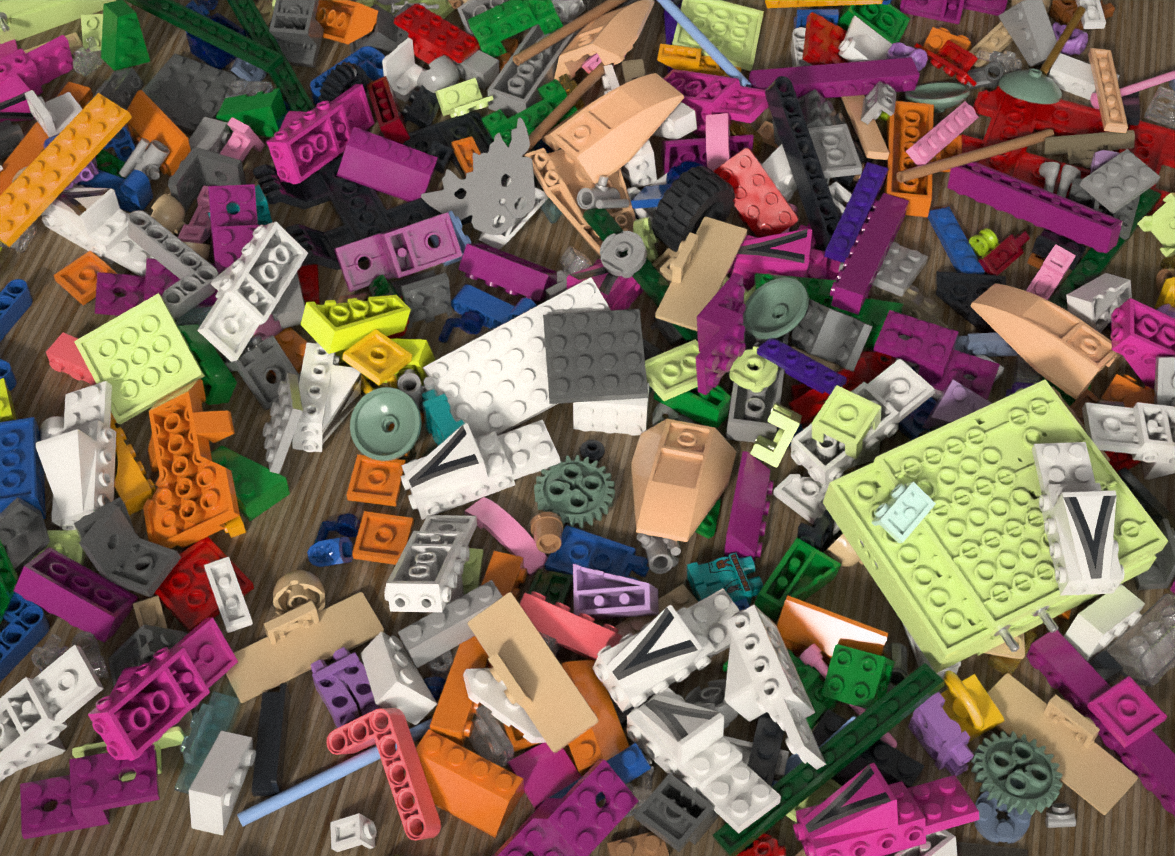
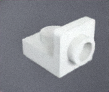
M360 813L331 822V849L340 852L359 845H363L368 849L375 848L377 831L374 822Z

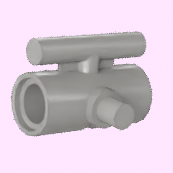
M142 138L119 174L127 178L133 169L143 172L148 177L149 182L152 179L156 180L160 177L159 168L170 153V150L157 140L149 142L147 139Z
M600 175L595 188H583L577 194V203L582 209L627 208L629 200L620 199L618 190L608 187V177Z
M405 370V374L400 376L398 380V388L408 394L417 404L419 411L423 409L422 394L435 389L434 380L431 377H426L424 379L425 386H421L420 378L415 374L414 370Z
M638 533L636 538L642 543V547L646 549L649 568L652 572L663 574L678 564L679 559L675 556L681 553L679 541Z

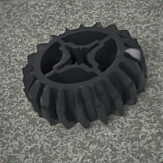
M343 62L341 65L337 64L335 70L331 69V73L329 76H326L325 82L322 83L323 87L319 90L321 95L318 99L320 102L329 101L330 103L355 84H363L365 93L368 92L366 87L369 82L367 81L368 76L366 72L354 63Z

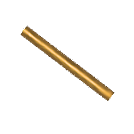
M1079 6L1042 65L1040 69L1042 74L1047 75L1084 15L1086 11L1084 7Z

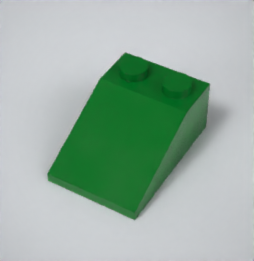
M890 3L888 5H844L838 17L837 25L848 31L852 18L856 16L893 44L900 42L910 18Z

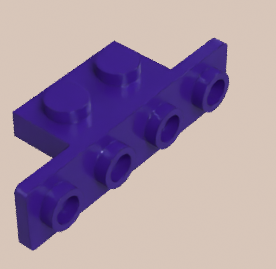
M769 338L757 348L758 355L785 369L786 374L822 394L826 392L831 395L837 385L842 387L847 382L846 377L775 338Z

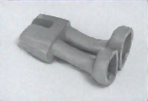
M1045 162L1039 168L1040 175L1045 177L1044 190L1053 193L1056 177L1059 173V163ZM1064 165L1062 167L1061 180L1056 195L1066 198L1069 186L1073 183L1074 178H1081L1080 170L1071 165Z

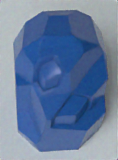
M348 537L318 541L307 551L308 560L317 567L352 562L353 545Z

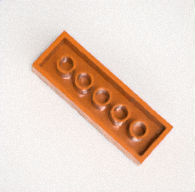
M896 101L894 114L887 116L886 146L889 156L885 160V168H888V173L884 181V193L909 201L905 215L928 217L932 200V174L903 183L898 182L896 175L900 171L917 167L906 151L933 129L934 105ZM933 158L926 164L933 162Z

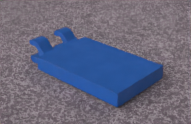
M566 525L562 532L561 547L556 552L551 553L545 563L546 570L573 575V564L634 580L638 579L629 577L632 570L643 577H646L649 571L647 566L648 559L635 556V548Z

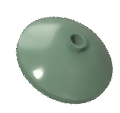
M1031 68L1029 70L1009 72L1003 75L998 83L999 87L1007 94L1032 103L1053 104L1059 102L1062 97L1059 86L1038 69Z
M932 82L917 85L915 91H906L905 95L909 102L934 105V113H941L945 109L954 107L970 95V87L958 82Z
M779 278L765 283L747 300L743 314V325L749 334L759 339L777 338L787 334L800 323L806 314L809 305V295L802 283L792 278Z
M390 387L378 388L363 396L356 404L350 420V432L355 446L365 456L378 461H391L405 455L415 445L421 431V415L415 401L405 392ZM394 423L395 427L390 431L389 425Z

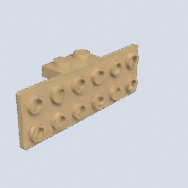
M704 217L696 234L689 233L686 241H681L678 256L673 257L671 261L672 282L655 313V317L697 331V315L720 290L747 235V229Z
M362 592L318 613L315 605L310 601L306 604L297 605L293 610L283 615L274 616L264 623L267 637L235 652L234 655L238 662L225 674L239 701L244 703L262 694V692H266L311 670V664L319 659L324 660V662L333 659L335 651L343 647L350 651L374 639L380 632L384 633V628Z
M511 592L468 621V626L490 657L488 660L493 666L489 669L498 683L503 681L507 687L504 693L513 705L517 702L524 708L552 752L557 753L599 722L597 716Z
M1008 673L989 690L988 695L1004 717V722L997 725L996 728L1004 731L1008 737L1012 731L1016 733L1019 739L1023 734H1026L1028 742H1031L1033 739L1037 740L1036 746L1038 748L1046 746L1044 753L1046 755H1054L1051 763H1058L1060 765L1056 771L1063 775L1060 780L1103 815H1106L1137 781L1138 777L1094 742L1100 729L1096 727L1090 718L1084 717L1076 711L1067 700L1055 695L1046 704Z

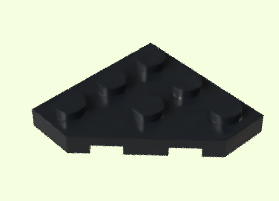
M936 271L935 294L980 332L997 333L970 305L995 283L1006 285V276Z

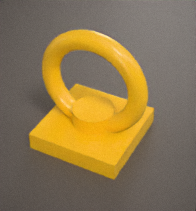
M375 329L343 353V360L361 372V390L367 394L375 389L366 381L364 375L378 385L387 380L388 387L398 389L395 373L411 362L412 354Z
M946 671L944 673V681L948 689L941 693L945 699L942 709L950 719L959 724L961 733L967 732L970 736L968 742L1004 722V717L975 674L961 681L953 671Z

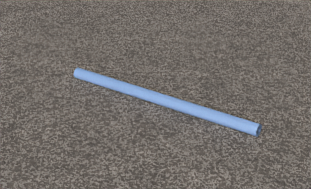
M657 0L730 78L739 79L740 86L751 88L752 84L671 0Z
M432 718L409 729L413 742L423 738L428 729H430ZM377 745L238 813L237 816L242 827L381 759Z

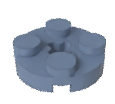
M988 791L981 794L975 804L979 810V820L974 821L978 832L984 838L994 843L1000 841L1011 844L1019 841L1027 832L1032 815L1026 809L1022 815H1019L1014 807L1009 813L1006 804L1003 803L998 808V800L996 798L992 800L987 799ZM997 811H1004L1009 820H998L996 818Z

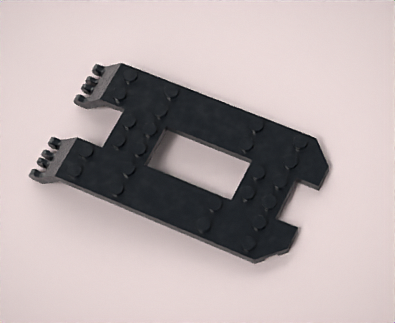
M471 111L467 114L408 133L410 139L406 140L402 145L427 153L434 140L452 148L453 141L472 136L480 153H488L490 144L494 140L481 120L483 117L480 116V113ZM453 151L451 160L464 180L466 176ZM343 156L332 159L298 184L280 182L276 168L267 164L258 166L253 170L255 178L259 179L258 184L263 193L267 194L266 199L269 204L273 205L282 202L305 210L329 201L343 226L326 232L300 224H295L285 229L308 252L302 266L315 263L334 270H340L334 248L395 227H404L442 213L431 207L422 198L386 210L374 189L337 176ZM504 174L501 178V184H503L510 176ZM534 174V185H535L536 182H537V178H536V176H535V174ZM460 188L454 195L458 199H463L467 191ZM470 215L460 220L462 225L470 223L473 216ZM363 256L358 260V263L368 260V258Z

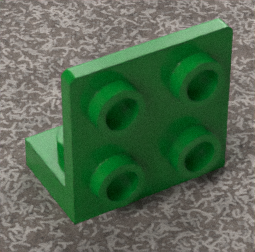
M836 644L821 695L868 709L887 693L895 662L880 655Z

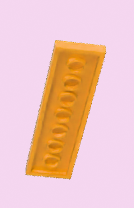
M98 93L0 195V241L11 247L132 118L130 113Z

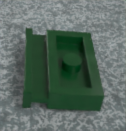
M538 569L527 594L531 595L533 591L545 596V601L552 605H555L556 602L565 605L573 588V575L549 571V574L542 573V569Z

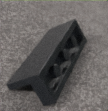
M281 683L280 692H262L251 791L253 796H274L281 793L291 699L287 683Z

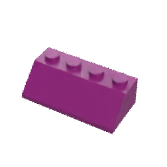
M354 127L347 142L337 176L411 202L421 198V194L426 193L438 157Z
M753 135L729 136L730 158L744 148H750L752 151ZM706 138L662 141L661 159L664 175L671 170L676 174H683L693 167L696 168V166L707 167Z
M484 243L466 244L458 269L466 272L465 276L474 280H478V278L486 280L485 284L498 288L499 285L506 288L505 292L516 296L518 294L525 295L526 298L536 304L539 301H546V289L557 284V271Z
M746 451L742 452L726 535L724 557H729V554L736 553L738 558L751 556L754 562L755 557L760 558L763 543L758 542L759 536L764 537L766 522L762 521L763 515L768 516L770 501H766V495H772L774 481L769 480L771 470Z
M51 547L47 548L23 567L14 592L20 594L24 599L34 602L48 613L57 615L71 626L78 627L90 634L94 639L101 640L104 643L117 632L132 610L133 603H136L139 598Z

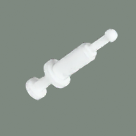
M391 3V13H395V10H400L404 5H394V3ZM417 3L427 9H439L438 4L427 5L425 3Z

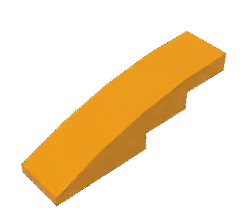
M660 44L657 60L673 69L729 77L710 56L701 55L702 49Z

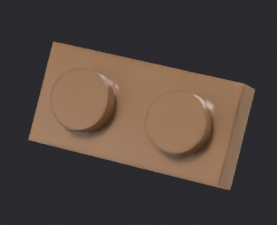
M653 832L607 843L609 856H669L665 841Z

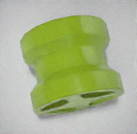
M984 228L978 235H974L969 239V244L974 253L981 257L998 244V239L993 231Z

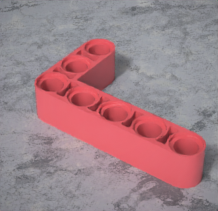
M376 709L329 733L327 747L332 754L336 755L357 753L376 743L406 835L411 840L416 841L434 838L439 834L441 829L440 819L405 715L400 709Z

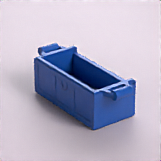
M35 417L0 422V513L19 497L41 510L43 519H46L44 468L36 449V442L41 441L40 429Z

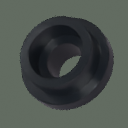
M587 440L580 447L582 458L589 457V463H593L596 460L600 461L605 453L604 445L598 440Z

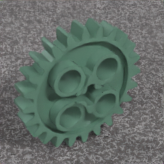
M576 455L575 460L571 461L570 457L566 456V462L560 460L561 463L548 467V470H541V476L536 477V485H534L535 502H537L538 510L558 514L563 521V526L566 522L571 527L578 523L580 528H583L586 521L592 526L593 518L601 521L602 513L608 514L609 507L613 506V498H615L614 481H611V473H606L605 466L598 468L597 460L590 464L589 457H586L584 461H580L579 455Z
M1001 731L999 737L993 733L989 739L984 738L981 745L977 747L971 761L974 763L971 772L977 774L974 782L982 783L979 789L980 792L988 791L987 799L992 800L996 798L998 800V808L1004 803L1007 805L1009 813L1014 807L1019 815H1022L1025 809L1030 815H1033L1036 809L1042 813L1045 807L1050 808L1060 794L1059 790L1063 785L1059 781L1063 776L1062 773L1056 772L1060 765L1058 763H1051L1054 755H1046L1044 753L1046 746L1038 748L1036 746V739L1028 742L1026 734H1023L1019 739L1014 731H1012L1009 737L1004 731Z

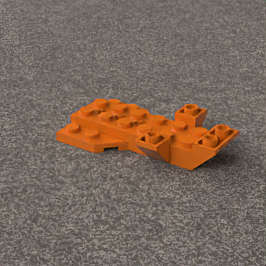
M201 379L157 401L149 410L152 435L148 446V456L151 471L154 473L159 471L160 476L155 483L158 487L152 499H147L143 511L148 541L169 549L177 545L183 548L225 529V522L240 516L232 471L212 462L209 441L216 443L235 433L231 412L228 410L203 412L202 403L206 401Z

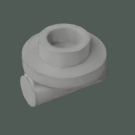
M1066 803L1052 804V807L1046 809V827H1075V810L1069 808V805Z

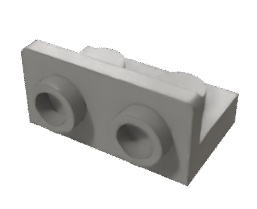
M879 81L863 99L861 121L868 125L872 119L876 120L882 111L890 116L894 114L896 92L890 85Z

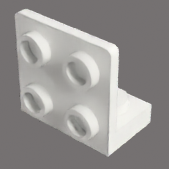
M407 38L382 61L384 76L387 77L396 97L406 102L413 90L418 91L420 88L417 84L420 73L423 70L426 73L428 71L415 64L413 40Z
M33 90L24 93L32 115L48 137L59 134L82 110L70 92L47 102H44L41 96L37 97Z

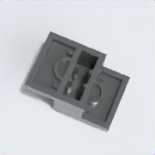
M276 0L269 32L279 41L278 45L290 65L316 68L324 28L315 19L319 0Z
M406 3L394 15L376 4L371 6L370 8L379 11L376 25L370 33L350 43L351 54L365 46H371L385 56L394 51L400 43H403L408 38L409 34L394 24V18L412 5Z
M809 299L806 314L797 327L794 328L790 343L812 355L834 362L847 370L854 371L873 326Z
M669 773L636 811L634 818L680 852L689 841L696 845L719 815L714 811V805Z

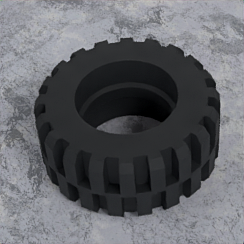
M696 166V168L693 167L688 172H684L665 191L663 198L657 204L658 207L654 211V219H652L651 223L654 235L673 251L677 252L681 241H686L689 233L696 234L704 217L725 222L734 205L733 199H735L732 185L705 166Z

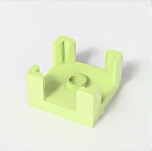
M1175 192L1170 193L1163 199L1166 203L1153 215L1145 216L1137 223L1144 232L1151 231L1164 247H1161L1160 251L1165 257L1175 256Z
M837 385L812 422V438L823 443L825 434L844 443L845 454L857 459L862 451L863 439L871 426L873 430H876L881 422V406Z
M775 402L768 422L779 427V430L773 441L759 435L753 444L750 454L777 468L800 424L802 415Z

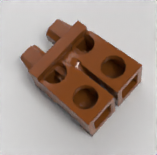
M1053 0L1049 15L1060 25H1068L1078 8L1076 0ZM1100 0L1106 20L1113 16L1115 7L1111 3L1104 5L1102 3L1103 0ZM1081 19L1075 29L1084 30Z

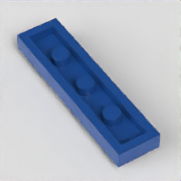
M950 207L929 211L927 218L956 272L984 275L985 271L978 262V258Z
M634 743L606 761L625 785L651 769L637 743ZM581 778L549 798L562 799ZM599 792L595 799L596 803L604 799L605 795Z

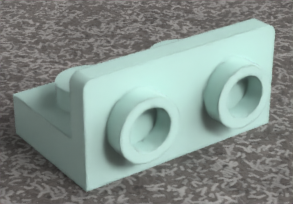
M914 482L898 484L890 493L892 498L887 503H882L875 510L874 514L876 516L871 521L874 526L880 525L898 543H903L936 504Z

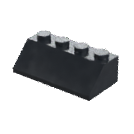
M828 709L813 731L818 747L848 720ZM879 739L831 779L843 786L866 766L875 763L888 785L902 781L906 788L916 786L919 782L924 765Z

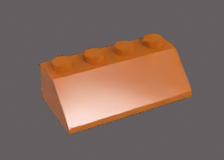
M319 0L315 19L324 28L322 38L350 44L373 30L379 11L350 0Z
M139 90L127 109L132 116L127 122L128 128L137 145L142 138H145L149 142L157 140L168 147L170 153L159 169L164 175L167 174L171 177L179 168L181 161L185 160L191 151L188 137L142 90Z
M788 595L777 624L778 631L786 648L791 650L795 656L799 657L815 643L822 651L820 653L823 656L822 660L828 666L836 644L883 656L889 634Z
M596 660L568 661L561 664L599 719L597 724L568 744L581 776H584L599 759L607 761L629 747L609 692L592 669Z
M428 729L417 745L416 751L435 806L496 838L524 794V779Z

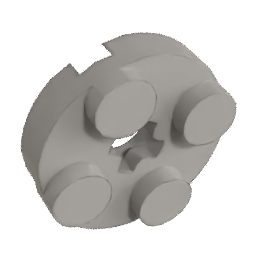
M623 231V233L617 235L615 233L611 234L600 247L601 261L606 271L612 275L624 278L632 277L635 272L641 269L648 253L642 238L631 231ZM625 250H628V255L626 257L620 258V255L618 253L620 251L624 252Z

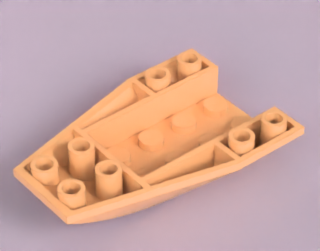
M654 0L637 1L605 13L587 24L559 55L554 79H557L558 82L573 79L576 76V71L582 68L584 61L596 53L599 55L604 66L622 62L625 59V54L633 49V44L639 38L654 6Z
M658 74L645 75L613 89L579 109L546 133L542 140L554 151L561 148L579 164L582 175L595 186L599 181L600 175L609 177L635 156L684 99V95Z
M545 148L526 153L524 157L532 159L533 172L545 194L590 247L601 257L600 247L603 241L583 218L585 210L589 209H582L577 203V194L581 189L595 188V186L582 175L579 164L562 149L548 154ZM618 169L608 177L607 186L617 189L620 193V199L629 200V206L627 208L606 210L624 231L633 232V224L636 217L621 169Z
M995 283L970 305L1036 372L1074 399H1077L1089 387L1097 373L1105 366L1110 367L1121 356V354L1112 351V341L1060 306L1030 292Z
M665 419L641 433L631 462L636 532L688 542L729 485L736 457V450L715 427Z

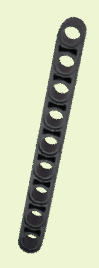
M779 76L765 90V97L818 250L825 251L840 219L793 84L787 77Z

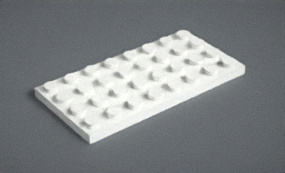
M590 277L428 364L423 369L428 377L433 378L437 394L442 395L445 393L455 421L463 420L465 424L468 423L474 439L482 434L494 431L499 436L557 405L549 404L543 315L611 311Z

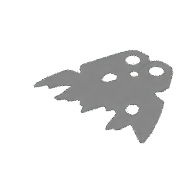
M518 118L517 128L511 131L512 140L509 147L502 140L500 133L496 134L494 142L490 144L488 153H481L480 155L473 153L474 170L473 172L466 173V179H459L453 172L447 169L445 176L442 178L444 190L423 193L421 198L441 213L452 210L454 216H458L460 220L472 215L471 223L479 231L496 236L505 232L511 227L513 218H522L535 205L532 159L522 157L530 147L524 121ZM504 174L509 175L512 181L507 187L501 184V178ZM460 188L467 191L463 199H458L454 195ZM525 197L527 199L526 207L522 210L515 209L514 204L516 200ZM501 199H506L504 205H499ZM498 215H503L505 217L504 224L498 228L493 227V219Z

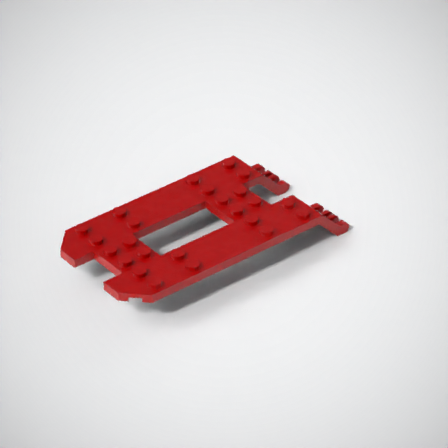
M997 86L996 90L990 92L984 90L978 93L973 106L976 114L991 117L992 119L983 140L962 135V154L1033 134L1034 130L1052 129L1056 136L1104 133L1109 131H1104L1099 109L1062 99L1053 104L1032 103L1015 98ZM1139 121L1137 126L1128 125L1127 130H1134L1135 132L1134 148L1128 149L1158 175L1162 165L1175 168V130ZM1028 146L975 161L1041 189H1044L1045 177L1039 173L1040 165L1045 162H1057L1060 164V169L1054 185V194H1057L1062 167L1070 165L1027 153ZM1119 149V150H1113V151H1114V152H1118V153H1122V152L1125 151L1126 149ZM1071 165L1080 170V179L1090 175V170ZM1072 183L1069 186L1066 199L1068 198ZM1156 184L1150 189L1162 195L1148 216L1153 215L1166 203L1163 199L1170 194V192L1156 189Z

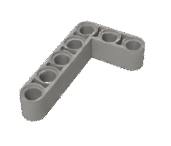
M138 210L129 214L128 237L181 279L166 289L162 295L174 319L181 317L215 292L216 289L210 284L218 276L215 267L146 212Z

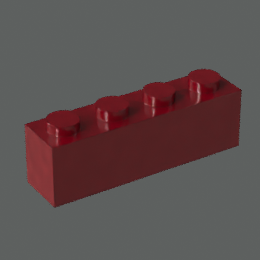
M384 76L367 84L378 124L384 137L400 144L409 140L410 137L397 97L387 77Z

